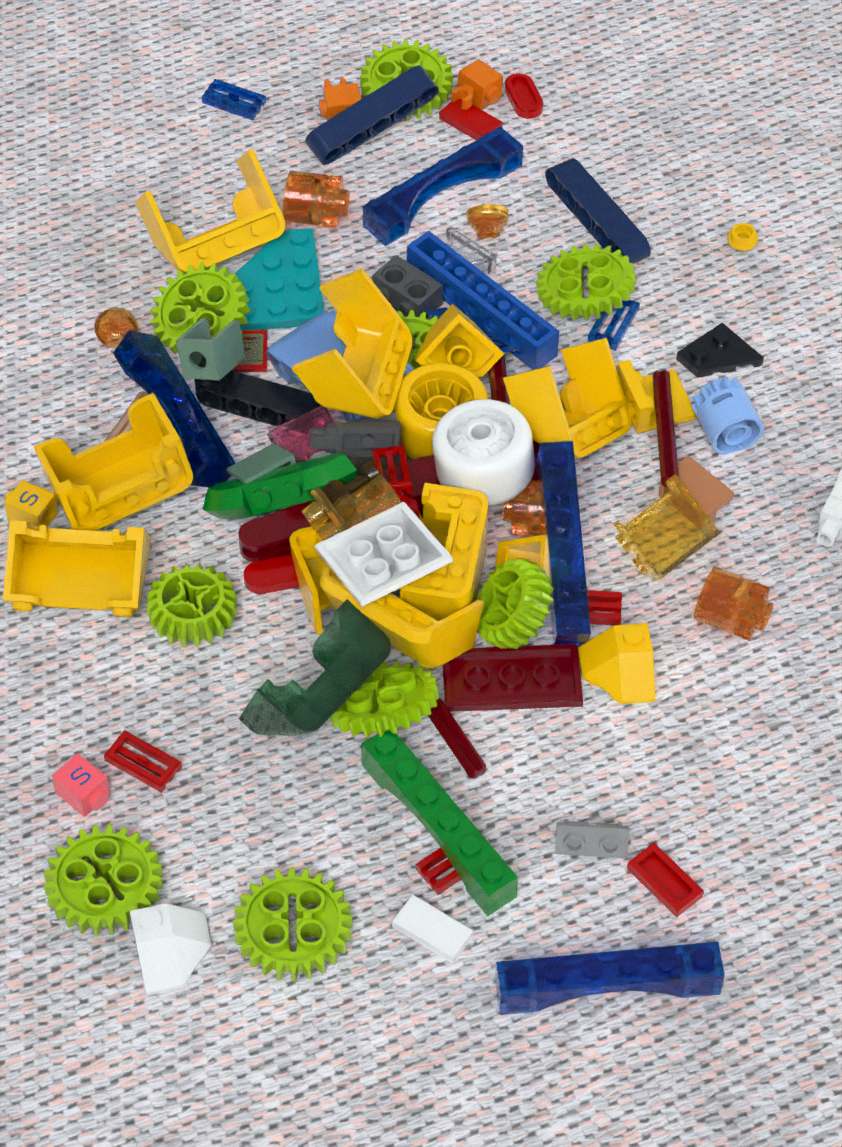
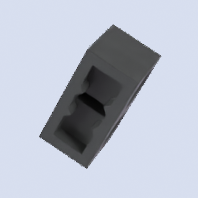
M398 255L394 256L372 275V281L391 306L396 311H401L404 317H408L410 310L414 311L415 317H420L424 311L438 309L443 305V284Z

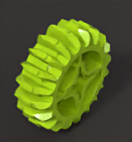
M508 559L505 565L498 564L496 572H489V579L487 582H482L483 588L480 593L476 594L479 598L478 600L484 602L477 631L486 642L500 649H518L521 644L528 645L530 636L537 637L538 628L545 626L543 621L546 615L551 614L548 611V606L554 601L550 597L554 588L550 585L551 578L546 575L540 566L525 559Z
M200 562L195 568H190L187 563H185L181 570L172 566L170 575L161 572L160 581H153L152 591H148L146 612L147 616H149L150 625L153 629H157V634L160 638L167 636L170 644L180 639V644L183 648L187 645L188 641H193L198 648L200 640L205 639L211 644L213 635L223 638L224 628L231 629L232 619L236 618L237 595L231 581H226V576L223 572L216 574L213 565L206 570L203 569Z

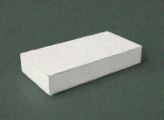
M413 894L392 921L394 929L452 964L473 938V930Z

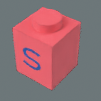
M79 753L52 775L55 793L83 817H86L93 810L101 809L108 801L110 796L108 778Z

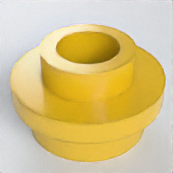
M738 223L729 231L727 241L736 250L748 251L757 245L758 235L752 225Z

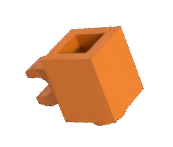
M478 59L459 70L457 87L452 90L451 101L455 102L458 99H462L461 108L463 110L469 109L472 105L483 110L501 98L503 75Z
M340 77V85L333 86L330 84L329 79H325L323 99L319 100L320 116L326 117L328 121L360 101L361 95L358 83L346 84V79Z

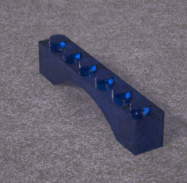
M501 126L490 133L484 134L478 140L463 146L459 151L445 159L439 160L433 166L415 174L402 184L394 186L376 199L370 200L363 206V227L384 246L391 244L409 233L411 223L417 212L439 192L468 181L501 179L520 168L523 162V145Z
M129 330L113 354L128 377L141 386L148 394L154 393L181 439L193 472L191 485L211 488L216 484L226 482L231 477L228 474L227 468L236 463L159 337Z
M573 441L544 442L539 444L537 466L546 527L550 585L554 588L550 595L554 600L550 604L553 645L577 644V646H581L589 641L591 629Z
M717 941L496 962L495 986L499 1015L539 1012L568 1000L610 992H656L679 998L720 995L725 973L719 942Z

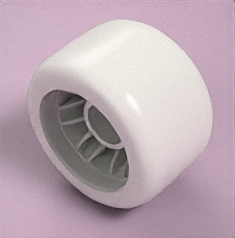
M491 399L465 402L449 410L440 419L434 430L432 449L436 473L441 485L480 491L487 497L488 506H495L515 498L529 484L535 468L532 433L528 421L515 407L505 402Z

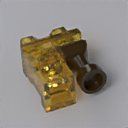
M370 460L360 467L362 474L344 484L341 481L331 480L322 490L318 486L311 491L316 501L301 512L313 529L329 519L327 524L316 530L322 541L402 503L394 489Z

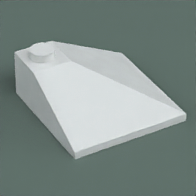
M405 502L314 545L318 554L361 607L453 562L452 556Z

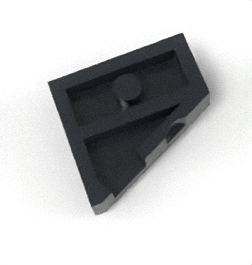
M721 323L678 351L676 360L699 378L710 376L717 372L736 371L738 366L752 364L754 368L763 365L764 357L724 323Z

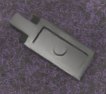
M399 421L335 422V424H327V428H309L308 442L311 449H325L326 453L334 454L339 452L344 453L347 457H373V449L400 446L402 427Z

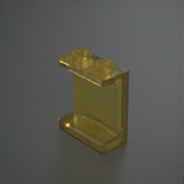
M676 474L665 482L670 491L626 525H623L619 520L613 523L619 531L615 538L626 552L632 549L637 557L632 561L644 576L650 573L657 581L721 533Z

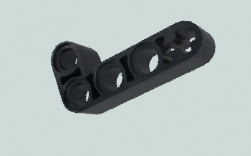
M204 356L202 357L198 365L199 367L206 366V359ZM234 368L220 381L194 379L196 397L204 406L301 434L309 433V428H313L323 407L316 402L310 392L234 371Z

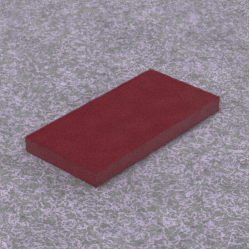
M577 644L520 646L518 649H500L498 647L472 648L442 665L444 700L450 712L583 707Z

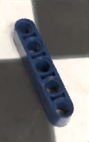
M414 66L312 130L307 135L305 143L322 165H328L427 104L437 95L439 88L422 66Z
M571 158L546 169L545 178L548 186L603 249L611 246L612 253L616 250H621L622 256L628 255L629 263L633 264L650 256L651 249L647 238L578 160Z

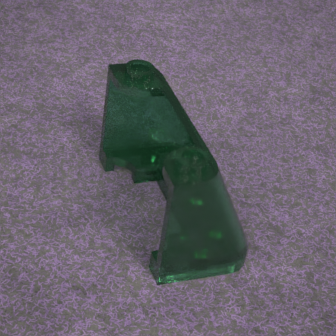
M347 599L335 611L333 619L313 644V657L325 669L324 672L306 690L293 679L284 686H275L267 679L255 692L239 720L251 731L263 736L306 737L315 734L385 662L391 653L390 639Z

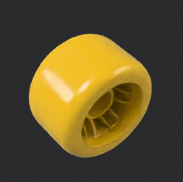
M431 363L410 371L402 378L393 411L395 412L396 420L401 424V444L404 445L406 455L414 460L433 455L432 438L434 430L440 419L449 410L465 402L489 399L484 384L474 373L455 364Z

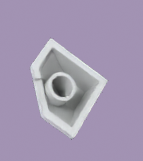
M167 903L130 911L147 996L183 988L191 978V973L202 958L206 957L212 948L205 913Z

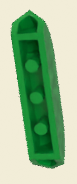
M338 452L276 468L246 484L238 479L222 482L207 489L203 510L220 519H239L321 498L320 493L329 484V481L337 480L345 484L357 477V469L344 453Z

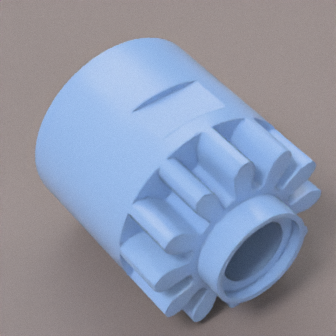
M726 376L722 380H712L700 388V395L693 396L695 403L691 406L713 449L717 453L726 455L745 450L761 437L764 430L763 422L737 378L729 381Z

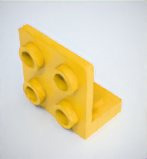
M630 360L618 362L617 373L636 433L657 429L653 374L642 377L639 371H635ZM669 370L674 425L695 420L696 414L676 371Z

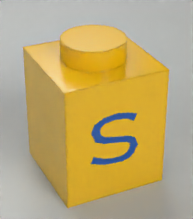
M21 480L14 490H10L4 500L8 522L10 520L27 521L28 526L40 527V525H47L49 527L59 514L54 493L24 480Z

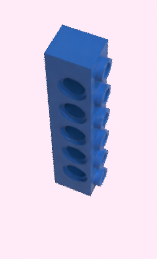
M427 231L407 245V262L443 284V300L450 306L454 304L478 326L517 347L519 350L510 351V353L532 370L542 368L558 356L559 330L432 232Z

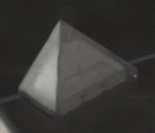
M451 226L446 229V244L492 279L496 275L497 255Z

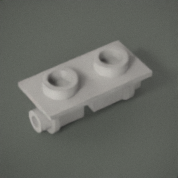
M564 819V822H557L555 854L627 858L629 828L628 826H622L621 822L617 824L596 823V825H589V822H574Z

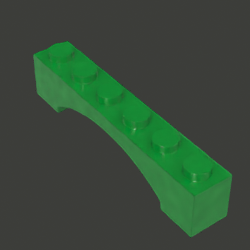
M386 730L383 736L379 737L376 734L361 743L362 766L381 789L385 788L397 797L423 824L455 868L468 894L487 916L517 898V875L396 733L393 734L390 730Z

